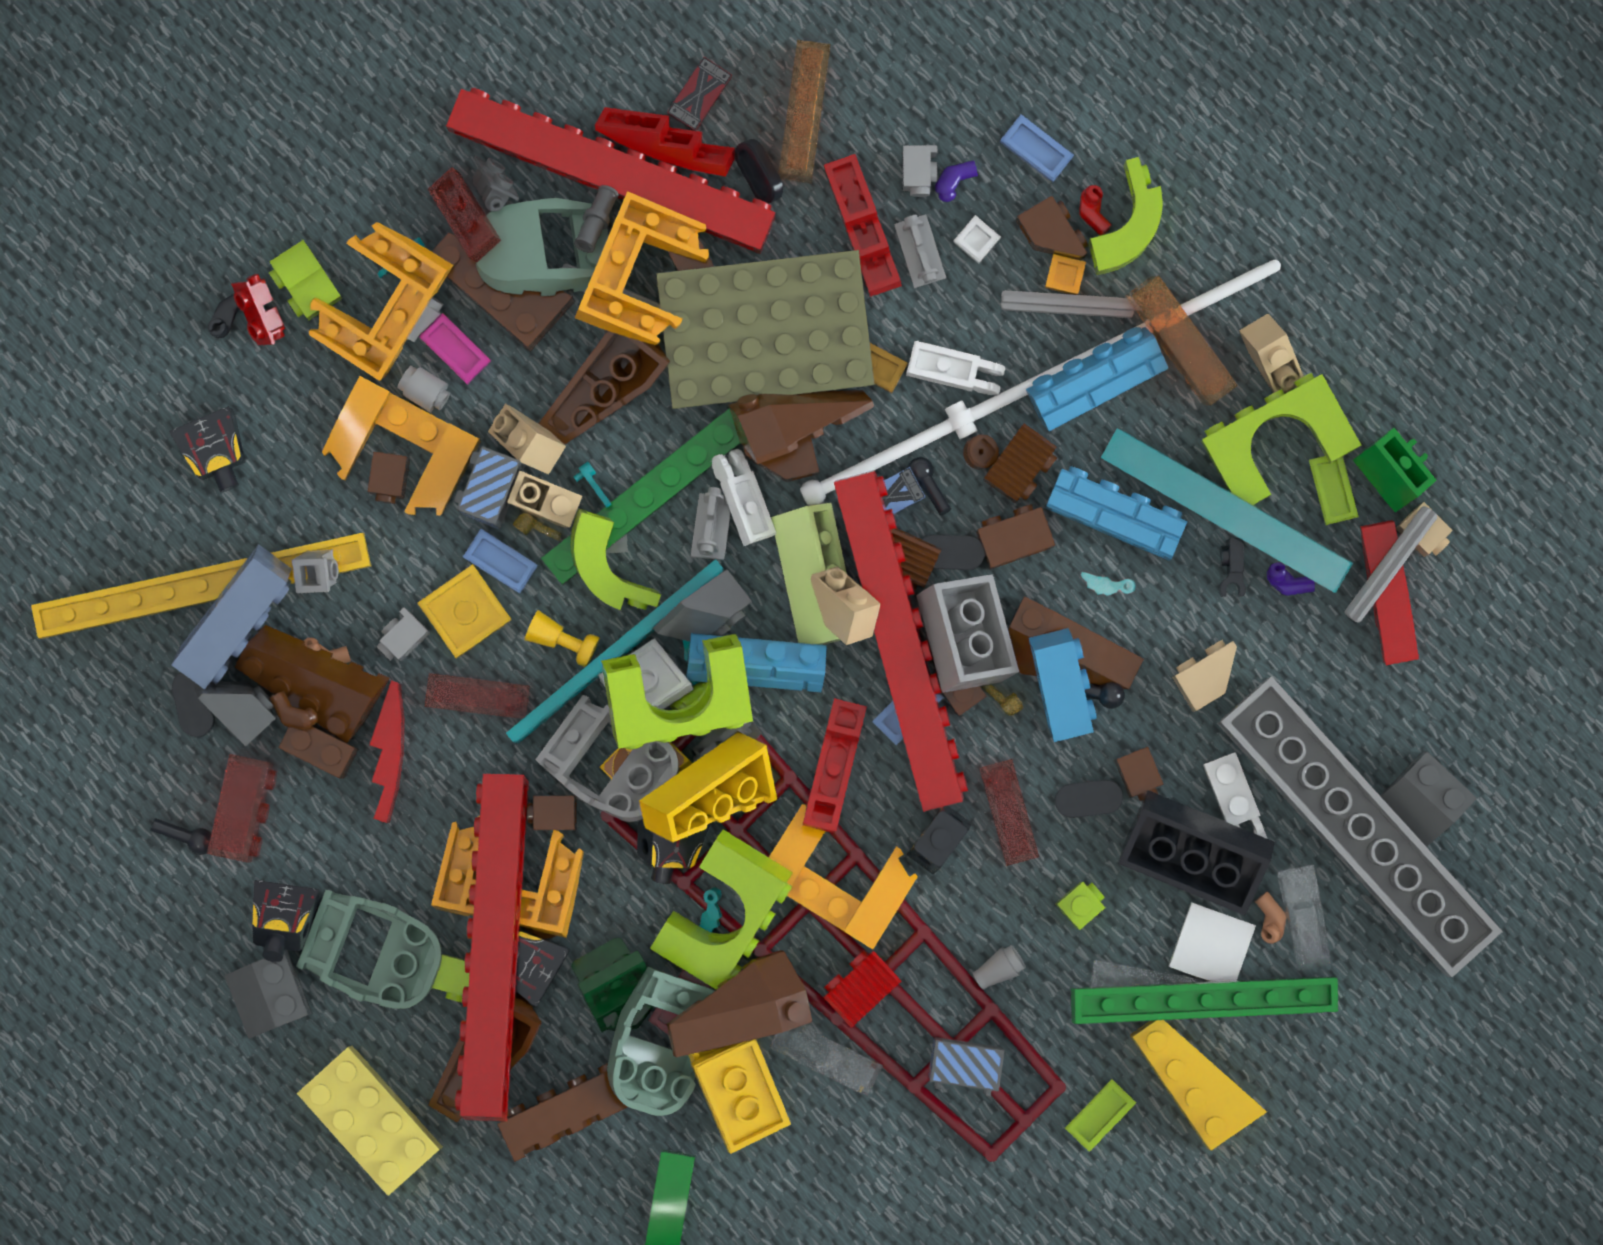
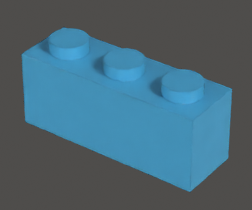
M1068 628L1030 637L1029 643L1048 729L1053 741L1057 742L1093 733L1091 720L1097 719L1092 699H1086L1085 690L1090 689V683L1086 669L1080 670L1078 659L1084 658L1079 638L1073 639Z

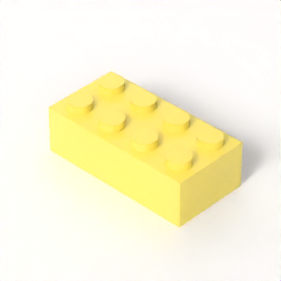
M353 1045L347 1047L297 1093L388 1196L443 1147Z

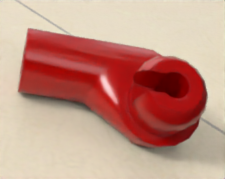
M1090 185L1081 193L1079 215L1099 236H1102L1112 227V224L1100 213L1103 197L1102 189L1097 185Z

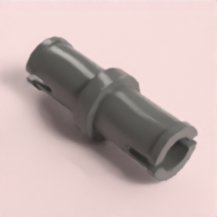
M599 186L598 193L591 207L586 209L583 214L584 223L578 237L574 241L575 247L583 252L592 253L602 230L606 229L610 223L609 215L619 196L618 192L610 186Z

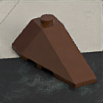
M607 331L538 424L549 430L565 445L650 389L670 361L659 344L653 345Z
M845 390L794 395L749 394L742 396L738 399V402L730 404L729 407L740 443L753 460L759 464L790 453L798 448L797 441L807 436L816 439L824 434L823 429L829 424H844L872 409L874 404L864 390Z
M1024 596L1008 627L1019 673L1037 676L1029 643L1030 637L1068 628L1073 639L1079 638L1084 658L1078 659L1080 670L1086 669L1090 684L1102 686L1105 683L1114 682L1121 685L1123 689L1130 688L1144 660L1142 657Z
M779 950L749 961L736 976L730 980L725 979L717 986L718 989L704 1000L696 1001L668 1022L667 1028L673 1056L677 1058L775 1035L811 1023L812 1017L806 989L783 950Z
M515 992L510 1070L529 1052L542 1024L530 1003L517 992ZM460 1038L428 1106L455 1122L462 1118L460 1111H456L455 1108L456 1091L462 1089V1076H458L457 1067L459 1055H464L465 1042H461Z

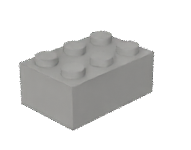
M993 574L933 584L916 595L942 693L1000 683L1019 672Z

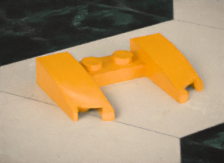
M627 191L575 318L628 338L657 345L660 342L657 335L669 325L674 329L678 328L683 319L623 294L622 292L643 242L706 263L709 256L708 249H699L698 233L706 230V224Z
M376 222L372 225L375 230L374 233L362 240L355 235L346 244L400 278V283L373 328L318 298H314L311 302L310 310L319 311V328L310 329L309 335L381 381L389 373L401 353L404 343L433 295L438 292L453 264L408 237Z
M359 376L323 448V455L326 456L331 452L342 468L337 472L338 476L346 481L375 425L377 424L433 454L404 512L408 515H416V507L436 508V515L441 516L470 463L472 453L479 447L480 439Z
M802 804L769 856L770 859L793 872L787 882L793 887L787 896L869 948L874 949L918 876L916 873L908 876L898 859L904 854L896 846L862 902L804 866L825 831L802 826L806 813V805Z
M453 822L451 825L431 903L436 910L468 917L469 915L473 916L474 905H470L469 891L471 884H476V871H472L473 851H478L479 837L474 836V827L460 830L457 822ZM553 830L538 893L522 890L520 926L532 928L537 932L567 938L584 852L580 848L575 854L560 843L564 835L557 830Z

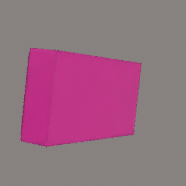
M443 313L419 336L467 385L491 362Z

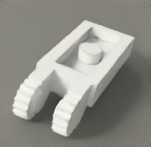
M914 341L906 376L971 392L973 389L978 393L996 396L999 395L1000 386L992 382L975 379L976 373L979 370L990 375L1003 376L1005 366L980 359V356Z
M739 449L730 451L728 460L722 454L714 456L711 464L712 469H714L715 477L721 482V488L743 546L776 535V530L754 472H751L743 452Z
M1236 752L1203 764L1225 822L1240 827V823L1250 820L1254 834L1267 838L1258 817L1261 815Z

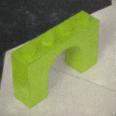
M1309 373L1295 381L1294 384L1297 388L1284 394L1283 390L1280 389L1264 398L1267 404L1259 409L1254 410L1251 405L1234 415L1237 421L1226 427L1223 422H1220L1204 431L1207 437L1202 439L1201 442L1229 492L1252 505L1271 495L1251 455V442L1255 431L1270 419L1290 417L1304 423L1313 433L1329 464L1361 446L1360 441L1322 374L1314 377L1312 373Z
M736 634L702 640L707 670L705 689L694 703L678 710L660 709L646 700L641 667L635 654L602 660L612 731L618 748L637 749L645 743L655 741L666 743L676 740L679 736L689 734L701 736L708 734L714 729L723 727L736 729L743 726L744 723L753 722L743 649Z
M725 830L721 831L699 868L724 882L737 892L745 908L744 925L734 932L717 934L701 928L673 911L650 947L654 952L716 990L718 989L717 986L725 979L730 980L741 971L742 967L737 964L742 955L749 958L759 940L754 938L755 933L759 928L764 931L767 929L776 914L770 910L775 901L782 904L793 887L787 883L793 872Z

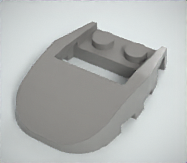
M582 695L535 760L579 800L623 821L634 822L641 820L643 817L639 800L679 773L680 766L676 752L668 742L662 743L659 741L645 743L642 747L633 749L598 796L569 776L606 724L609 723L611 725L608 705L604 708L598 707L591 703L589 697Z

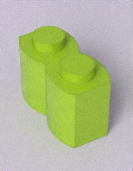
M304 240L270 261L274 269L268 273L279 289L286 286L292 295V298L287 301L298 318L304 314L309 321L319 314L317 310H310V305L314 298H318L331 306L342 299Z

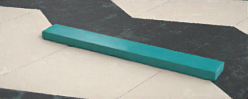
M1120 428L1116 429L1101 456L1105 461L1334 593L1337 592L1353 562Z
M716 559L506 732L512 742L519 744L595 681L599 674L603 672L602 660L625 656L655 631L653 627L682 600L724 572Z

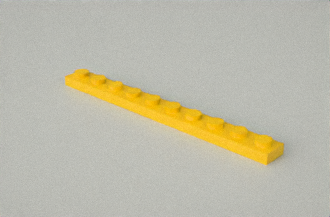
M364 533L271 553L291 568L288 578L292 581L291 584L295 583L292 559L306 551L333 550V558L338 563V574L371 567ZM247 558L31 605L38 639L215 601ZM305 566V573H306V580H307V579H308L307 567Z

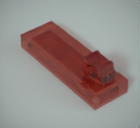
M451 167L428 188L429 193L470 259L477 263L501 241L459 171Z
M429 673L424 707L523 719L527 716L531 686Z
M1009 759L980 767L979 771L1006 866L1038 858V850L1013 760Z

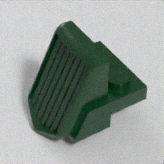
M614 938L576 959L571 966L579 981L577 985L584 1001L602 1033L606 1030H616L621 1010L647 969L638 950L630 953L621 938ZM644 1003L642 1009L637 1011L633 1019L631 1030L641 1026L654 1006Z

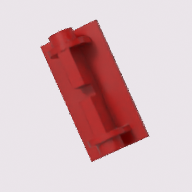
M254 274L246 278L247 281L232 283L231 285L235 292V303L243 311L248 322V333L256 341L257 345H273L275 340L283 338L285 336L283 332L285 326L276 306L267 310L263 307V305L273 301L265 279H261L259 274Z

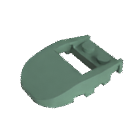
M548 198L506 205L499 211L488 213L479 223L474 233L473 248L477 271L486 284L504 293L522 294L526 290L541 292V296H555L556 291L573 289V292L583 291L588 287L606 244L608 229L602 230L594 251L586 253L575 247L574 241L578 237L584 223L583 214L586 209L591 207L592 203ZM543 213H561V217H569L577 268L547 269L539 215H543Z
M325 890L296 967L301 970L308 969L318 975L320 981L335 987L349 995L348 997L360 1002L367 1001L392 1009H406L421 1002L432 989L442 961V947L438 936L432 929L394 906ZM357 909L392 922L368 985L333 972Z
M647 967L620 1012L608 1060L607 1075L609 1084L614 1094L623 1104L651 1115L664 1116L676 1112L687 1102L696 1086L694 1082L696 1075L690 1064L689 1056L685 1055L676 1058L673 1056L672 1049L630 1036L631 1024L637 1011L642 1009L644 1003L679 1015L696 1001L704 1000L716 991L715 989Z

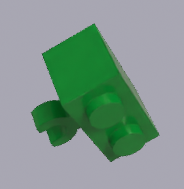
M1395 428L1371 443L1353 461L1391 509L1397 512L1418 498L1437 480L1423 464L1428 455L1424 453L1418 457L1412 450V446L1417 441L1412 439L1406 443Z

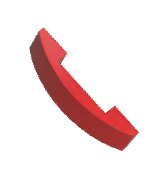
M834 698L802 826L836 834L867 706Z

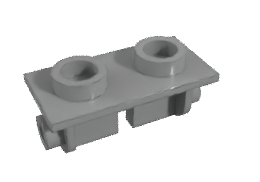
M912 215L904 218L905 221L894 224L914 288L946 279L927 215L919 217Z
M710 487L707 493H699L691 557L725 559L731 512L724 495H721L722 490L719 488Z

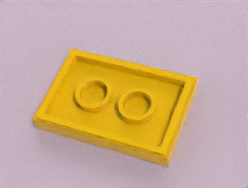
M756 1039L721 1047L690 1063L725 1147L730 1154L791 1125Z

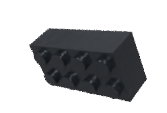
M1148 790L1123 844L1118 864L1245 916L1271 862L1275 842Z

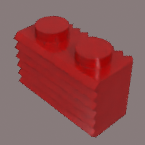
M863 950L849 963L853 970L844 978L837 974L824 987L828 993L823 998L851 1028L901 982L899 977L874 950L869 955Z

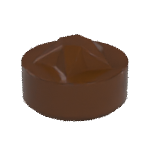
M977 435L965 443L963 456L970 467L982 470L992 466L997 461L999 448L995 440L990 436Z

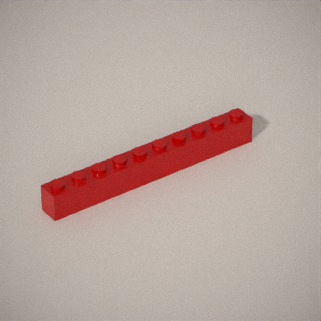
M471 88L470 92L464 89L460 90L446 125L449 132L598 190L601 185L610 186L618 192V199L624 200L628 191L706 224L704 232L761 254L776 217L775 212L770 210L772 207L770 204L753 198L752 202H748L739 198V192L725 186H721L720 190L708 186L709 181L695 174H690L689 178L677 174L678 169L665 162L659 161L658 165H654L645 161L646 156L637 151L628 149L626 153L614 149L615 144L604 138L596 137L595 141L583 137L584 132L571 125L565 124L564 129L551 124L552 119L543 114L534 112L533 116L520 112L521 107L510 101L502 100V103L499 104L489 100L490 95L476 88Z
M875 470L835 480L834 486L862 588L880 603L874 633L923 812L963 802V792L968 791L964 772L957 773L954 760L959 759V753L955 739L948 740L945 727L950 726V720L946 706L939 707L936 694L942 693L937 673L930 674L927 661H931L933 658L928 640L921 641L918 628L924 627L919 607L912 608L909 596L915 594L910 574L903 575L900 563L905 562L906 559L901 541L894 542L891 530L896 529L897 525L892 509L886 510L883 496H887L888 492L883 475L877 477Z
M483 774L482 784L478 783L476 789L477 804H481L480 817H475L474 836L479 837L478 851H473L472 871H476V884H471L469 891L470 905H474L473 918H469L467 922V937L472 939L471 952H466L465 972L469 973V987L464 986L462 993L463 1007H467L466 1021H461L460 1040L465 1042L464 1055H459L457 1067L458 1076H462V1089L457 1090L455 1096L456 1111H460V1116L465 1120L507 1122L529 781L524 775Z

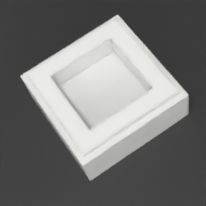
M975 215L953 242L979 264L1001 239V236Z

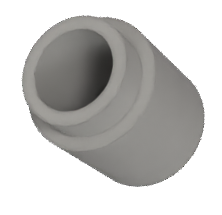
M412 365L405 371L397 387L403 392L404 397L430 413L435 408L441 410L450 396V393L446 391L448 388L446 382L421 367L417 369Z

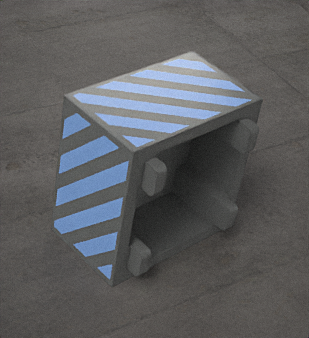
M482 446L480 452L474 451L472 453L470 463L474 465L464 492L461 490L457 491L454 501L459 504L457 510L463 516L500 530L510 506L506 501L518 471L523 472L525 467L520 460Z
M934 1037L928 1079L930 1082H934L935 1089L941 1090V1085L944 1083L983 1089V1094L991 1097V1091L999 1092L1005 1050L999 1046Z

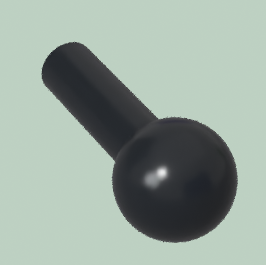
M924 457L914 458L910 461L907 468H911L918 484L922 485L939 515H945L951 510V507L932 477L934 473L932 463Z
M1114 682L1105 683L1102 686L1090 685V689L1085 690L1086 698L1097 699L1102 706L1108 709L1119 707L1125 698L1122 686Z
M154 818L150 831L186 843L189 850L196 855H205L214 846L212 833L204 828L190 831Z

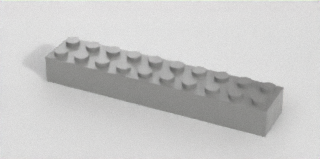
M1272 676L1266 678L1217 723L1445 976L1453 977L1503 932Z

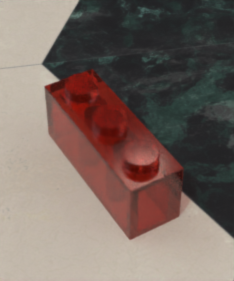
M229 754L207 854L251 863L253 857L259 856L262 837H258L260 823L266 824L270 804L265 803L267 791H273L277 779V771L272 770L274 763Z

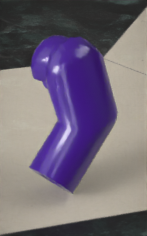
M974 160L948 166L943 170L935 184V191L938 193V198L941 201L950 202L956 197L955 189L959 182L978 176Z
M1280 562L1270 565L1267 571V579L1282 595L1289 596L1315 592V583L1306 576L1293 577L1285 569L1286 566Z

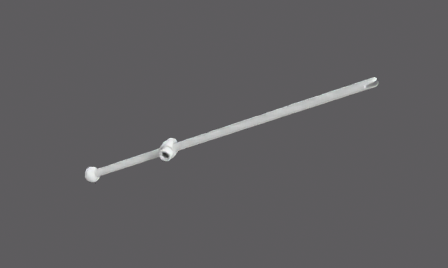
M1271 260L1136 327L1141 329L1146 327L1153 334L1280 270L1281 264L1278 260ZM1122 333V334H1120V335H1118V336H1116V337H1114V338H1112V339H1110V340H1108V341H1106V342H1104V343L1113 344V343H1115V342H1117V341L1123 339L1122 335H1123L1124 333ZM1094 348L969 409L966 408L963 400L945 409L949 417L947 420L821 482L818 480L806 481L800 488L808 506L821 504L826 498L825 494L835 490V480L876 470L951 432L956 431L960 440L977 432L974 421L1028 395L1026 389L1033 386L1032 383L1036 378L1046 374L1052 376L1062 371L1065 363L1073 359L1082 360L1092 355Z

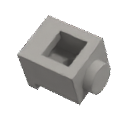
M937 145L903 146V191H910V196H930L931 182H937V162H931V158H936Z
M333 550L306 551L292 559L296 593L329 592L330 587L337 583L336 579L338 578L339 569L337 561L333 558ZM305 566L307 567V575H308V579H307V580H306Z
M405 607L399 611L404 617L400 621L394 618L383 628L381 632L385 636L376 646L390 661L394 657L403 661L430 634Z

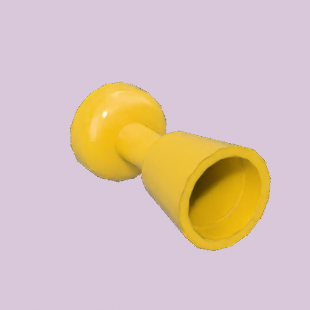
M537 610L524 640L555 648L557 644L576 652V662L580 666L586 667L594 655L600 637L589 634L582 641L562 632L563 626Z

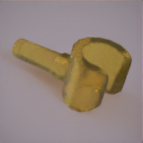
M526 513L520 514L513 523V526L526 536L532 528L559 541L562 533L543 525Z
M993 685L981 686L995 698L1006 715L1012 716L1023 709L1022 702L1014 692L1005 698Z

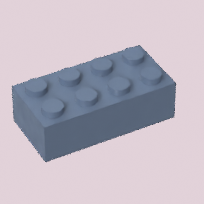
M258 544L178 648L171 665L203 689L211 681L217 684L228 669L227 666L231 661L229 657L233 655L237 658L249 641L247 640L251 635L249 631L252 628L258 631L268 618V612L271 609L269 605L272 601L278 605L288 592L289 585L292 582L288 579L291 568Z

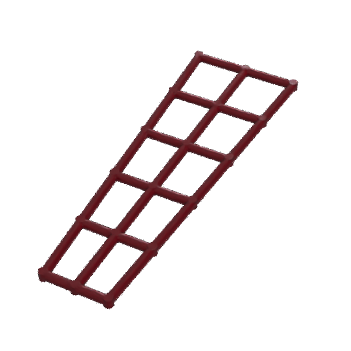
M692 734L679 736L671 743L682 752L697 736ZM761 734L755 740L767 745L770 765L780 776L774 783L777 800L791 788L807 807L811 791ZM776 801L756 804V809L744 813L738 820L730 815V819L721 824L727 829L728 833L769 857L771 854L747 829ZM602 811L601 819L637 850L638 833L625 821ZM838 823L836 834L829 833L848 855L824 879L836 886L857 865L870 881L874 883L881 871ZM710 848L685 873H682L678 868H674L671 880L705 911L707 910V903L703 897L705 892L694 882L705 872L699 866ZM904 899L897 912L915 932L885 961L887 966L894 972L924 942L982 1010L952 1038L900 984L889 994L933 1038L938 1037L969 1042L992 1020L1049 1085V1088L1026 1111L1001 1086H999V1092L991 1091V1097L1015 1120L992 1145L925 1087L930 1081L928 1079L930 1062L913 1077L856 1025L851 1028L821 994L799 975L798 977L806 989L808 1002L985 1159L989 1162H994L1065 1092L1066 1085ZM799 903L757 943L752 951L758 958L773 953L771 949L810 913L854 958L863 950L869 955L852 936ZM718 904L722 917L719 919L720 924L730 933L741 928L742 925Z

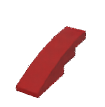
M604 107L595 123L596 131L625 147L659 161L689 170L726 177L735 160V148L702 143V132L670 128L669 116Z
M853 154L825 164L824 169L853 250H859L861 274L869 296L872 297L902 286L878 218L877 210L856 155Z
M1393 520L1360 526L1367 580L1398 539ZM1402 565L1373 605L1375 623L1379 630L1382 658L1385 665L1419 659L1404 566Z
M394 681L390 682L370 742V746L382 749L372 782L384 786L373 819L385 823H390L399 791L404 757L405 718L401 684Z

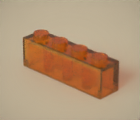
M797 40L779 167V177L781 180L810 184L813 182L831 44Z
M1159 275L1151 276L1125 295L1203 405L1211 406L1238 386Z

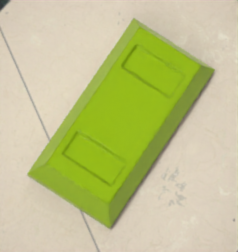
M1326 456L1310 459L1309 464L1325 525L1359 517L1343 457L1330 464Z
M1111 1079L1065 1129L1090 1152L1136 1102Z

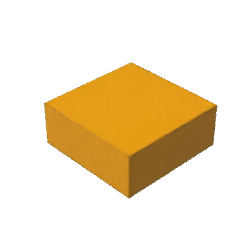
M1053 254L1045 288L1078 295L1086 262Z

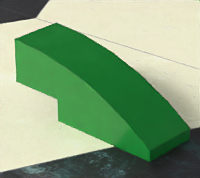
M667 1150L661 1151L645 1245H680L695 1155Z

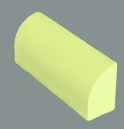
M825 503L805 506L771 517L776 530L775 538L798 643L823 645L840 641L825 626L811 583L812 574L837 566L847 574L832 504Z

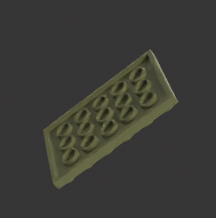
M859 250L656 273L660 309L683 319L678 328L674 329L669 325L663 330L665 353L670 361L667 369L672 409L735 402L742 396L749 394L794 395L875 385Z

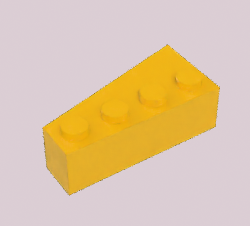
M740 732L728 738L639 800L645 828L671 842H675L705 830L709 823L727 821L730 819L731 814L738 811L746 813L756 809V804L776 801L777 796L767 745Z
M1164 1020L1149 1021L1130 1034L1134 1043L1206 1148L1210 1151L1267 1112Z

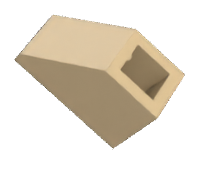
M1266 314L1239 330L1248 353L1272 392L1274 393L1282 389L1285 394L1295 388L1294 382L1304 376L1287 334L1269 314Z
M508 404L503 406L488 431L521 463L548 475L566 447L549 430Z
M518 471L506 502L536 517L564 528H570L582 496L525 472Z
M838 566L812 574L811 583L825 626L846 645L873 637L880 603Z
M1220 640L1205 649L1208 656L1196 663L1192 657L1176 667L1179 674L1172 678L1193 712L1226 693L1237 648L1234 641L1225 645L1223 640Z

